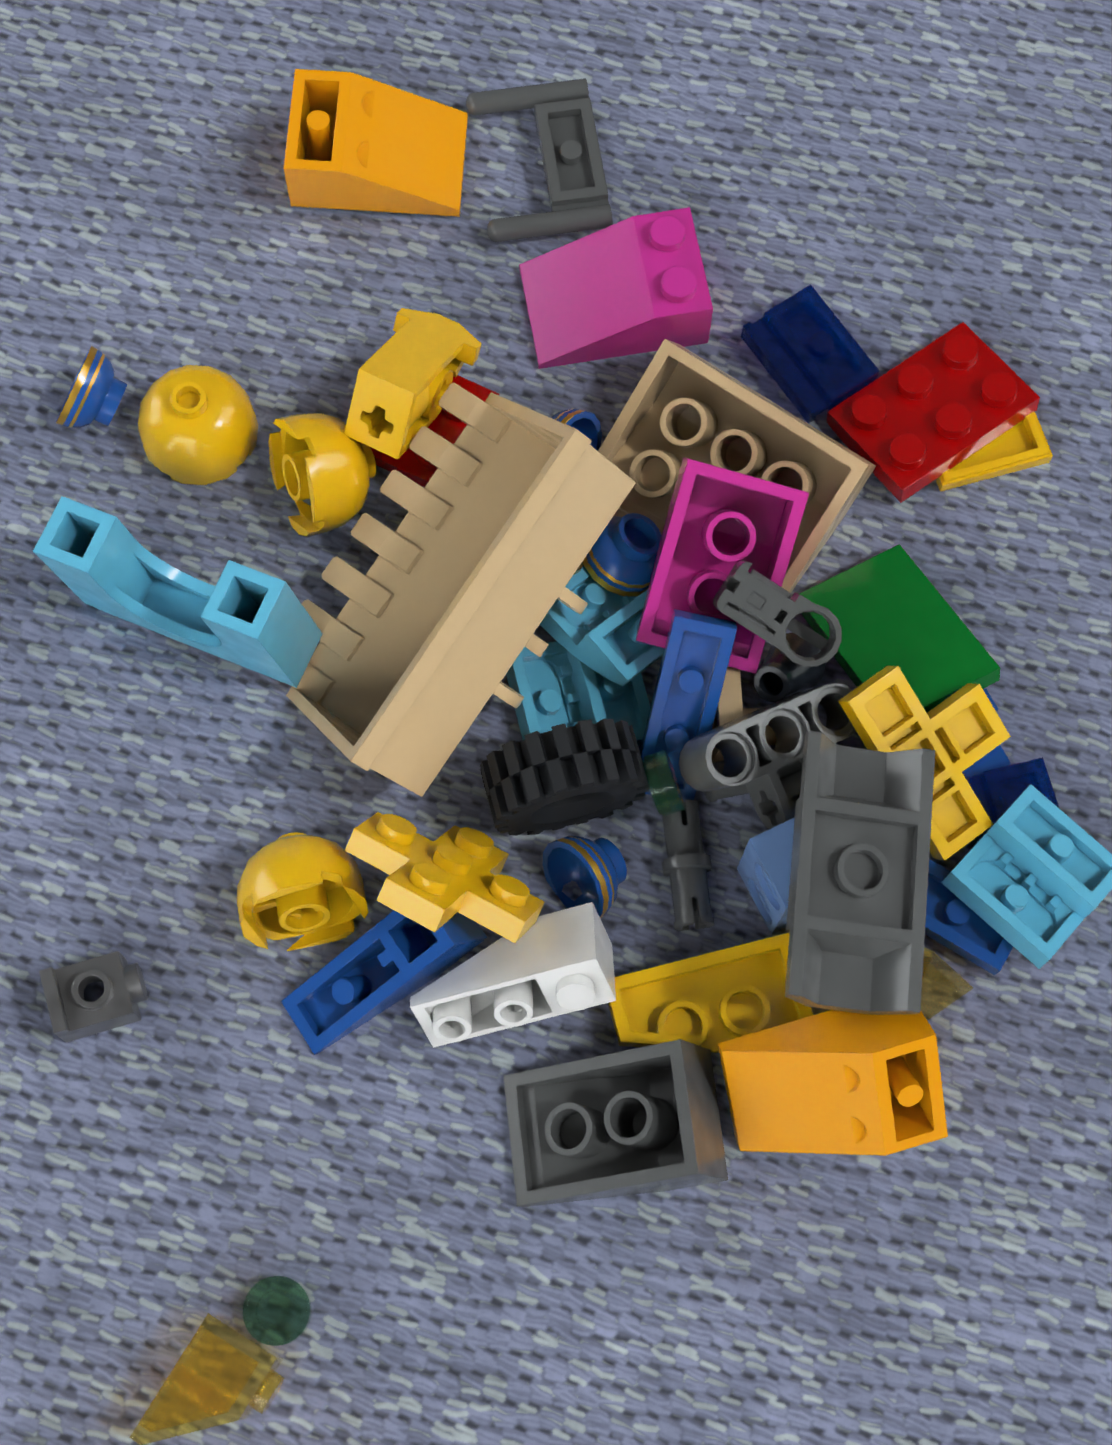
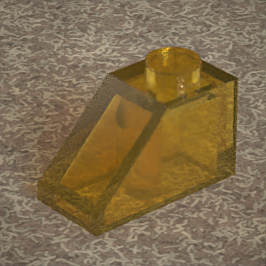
M208 1313L129 1438L140 1445H145L247 1419L252 1409L263 1414L285 1380V1377L276 1372L284 1358L220 1316Z

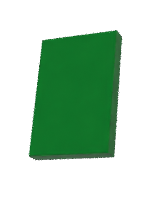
M900 544L799 593L811 602L828 608L837 617L842 628V641L837 653L833 657L856 687L886 666H899L927 713L967 683L980 684L982 689L1000 680L999 665ZM815 612L801 613L816 633L827 640L829 639V625L822 615Z

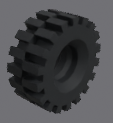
M592 719L578 721L575 726L566 727L565 724L552 726V731L541 734L535 731L524 735L525 740L520 742L512 740L502 745V751H492L486 756L487 760L482 761L480 764V771L495 829L497 828V831L502 834L508 832L509 835L515 836L526 831L527 835H536L544 830L552 829L554 831L569 825L589 822L588 820L597 817L601 819L613 815V811L616 809L625 810L632 806V801L641 800L646 796L645 792H648L650 789L632 725L629 726L628 722L623 720L614 723L613 719H602L593 724Z

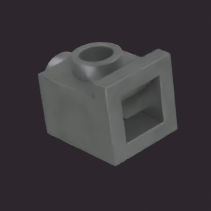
M119 951L58 969L50 967L39 971L53 1033L66 1043L142 1020L138 1003L148 999L144 978L138 963L128 965L126 958ZM102 981L104 983L103 995L96 1001H85L83 995L85 987L90 983Z

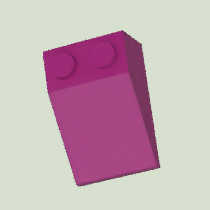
M690 207L632 216L519 264L539 369L658 351L664 339L678 343L683 347L705 344L709 341L713 306Z
M683 457L666 516L636 641L665 648L674 609L735 622L714 607L713 598L734 565L739 561L745 560L752 563L748 572L751 569H755L782 587L809 492ZM736 622L737 632L728 666L756 674L766 641Z

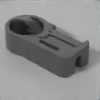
M745 560L737 562L714 596V607L779 649L787 659L804 667H812L828 662L837 653L842 641V628L837 617L828 608L815 604L796 592L789 599L791 593L755 569H751L748 572L752 563ZM802 612H815L822 615L829 625V639L827 640L794 617ZM786 630H790L821 651L811 657H803L796 654L786 640Z

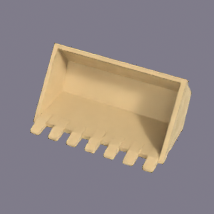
M456 383L449 385L439 400V406L467 424V426L454 444L426 426L421 427L409 444L410 450L438 469L425 488L397 470L390 472L380 487V492L406 509L408 513L395 532L369 514L364 513L361 515L351 530V536L379 554L366 575L338 556L333 557L321 574L322 579L349 597V600L337 618L308 599L303 601L302 605L323 634L297 688L292 686L286 694L302 713L352 763L366 771L372 769L423 797L492 694L516 709L519 707L524 697L501 680L524 647L537 656H542L549 644L533 633L556 600L578 614L583 613L588 603L565 586L636 484L633 479L591 446L592 441L576 428L492 392L484 402Z

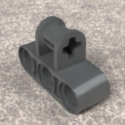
M832 683L797 692L692 738L684 745L680 752L679 768L682 777L692 788L703 792L745 784L755 810L768 830L794 818L796 800L800 798L805 733L807 731L822 732L834 743L854 734L856 730L838 702L853 690L847 685ZM819 703L826 711V726L821 723L818 717ZM767 725L773 729L776 736V747L774 750L770 748L766 741L765 731ZM714 747L720 750L724 758L725 764L722 774L716 771L712 763Z

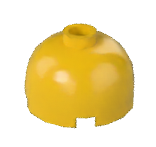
M186 365L169 370L151 384L140 402L138 432L148 460L161 472L182 484L207 485L230 477L237 471V467L246 460L248 454H252L257 442L258 422L250 397L231 375L212 366Z
M306 413L275 419L273 424L279 427L281 431L269 434L270 467L277 491L286 485L290 497L295 501L300 515L288 516L291 526L298 535L307 537L328 532L345 525L362 509L369 492V479L375 477L376 463L371 448L347 437L344 434L346 424L337 417L321 413ZM310 499L311 506L302 500Z
M299 832L288 833L268 843L248 860L237 885V907L243 936L254 945L268 949L267 938L281 940L304 935L287 951L339 941L355 931L353 919L359 916L360 913L365 919L369 912L362 876L356 861L336 842Z

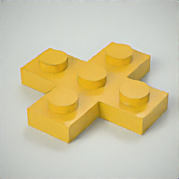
M886 666L838 701L867 750L880 752L922 748L935 750L930 853L933 858L943 861L947 860L993 825L962 773L1011 737L980 684L967 683L926 713L899 666Z
M377 812L353 829L345 848L346 852L389 875L385 879L376 901L433 932H436L458 912L509 941L516 943L536 923L545 903L543 900L531 895L529 888L520 880L500 874L509 854L495 847L493 840L488 835L474 828H460L454 825L435 841H431L418 834L417 828L407 819L394 814H381Z

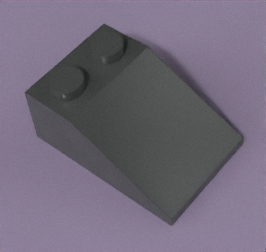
M679 1039L503 1076L516 1204L518 1207L663 1192L728 1180L710 1049Z

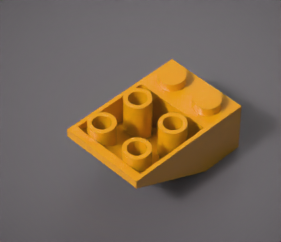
M295 69L283 168L290 205L295 207L460 217L468 113L353 72Z
M829 1010L718 1043L735 1139L740 1151L886 1156L948 1137L937 1037L922 1011L918 1014L867 1015Z

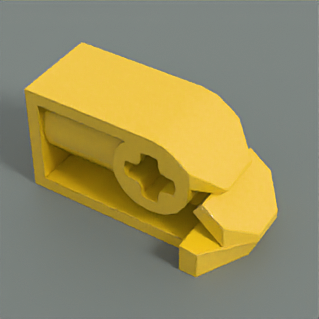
M401 308L397 312L393 331L396 333L358 370L344 431L347 437L395 459H399L409 448V444L421 427H428L436 419L442 410L439 406V400L452 383L453 376L457 377L463 363L471 366L474 365L482 345L458 322L440 314Z

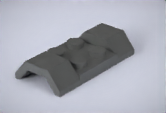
M807 731L805 733L800 798L796 800L787 911L786 931H789L790 934L785 997L808 1007L867 1015L920 1013L935 750L922 748L880 752L836 745L822 732Z

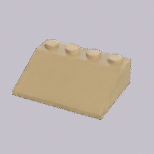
M664 339L598 450L636 482L614 516H625L630 513L644 515L657 525L661 535L683 457L809 492L782 584V588L790 593L840 524L876 465L682 345Z

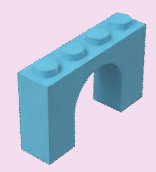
M61 496L33 550L85 604L296 688L323 634L286 581L228 560L216 586L208 584L174 568L153 555L133 537L116 516Z

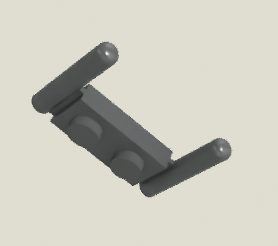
M586 78L473 92L468 95L466 108L474 116L534 108L535 122L551 212L492 219L488 223L487 233L493 242L594 230L613 225Z

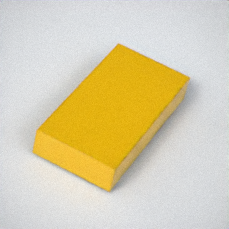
M1030 413L1024 420L952 469L945 471L936 479L939 491L1050 463L1053 455L1036 413Z

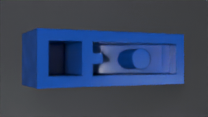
M392 911L281 1002L315 1055L442 974L487 937L478 923L458 912L441 928L433 932L404 915Z

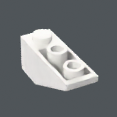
M593 902L538 916L536 923L516 943L504 937L500 938L411 996L410 1008L434 1048L616 1001L612 943Z

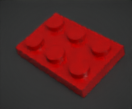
M962 322L827 412V423L851 451L876 465L872 473L902 503L939 478L945 471L952 469L1024 420L1027 415L1037 411L1040 397Z

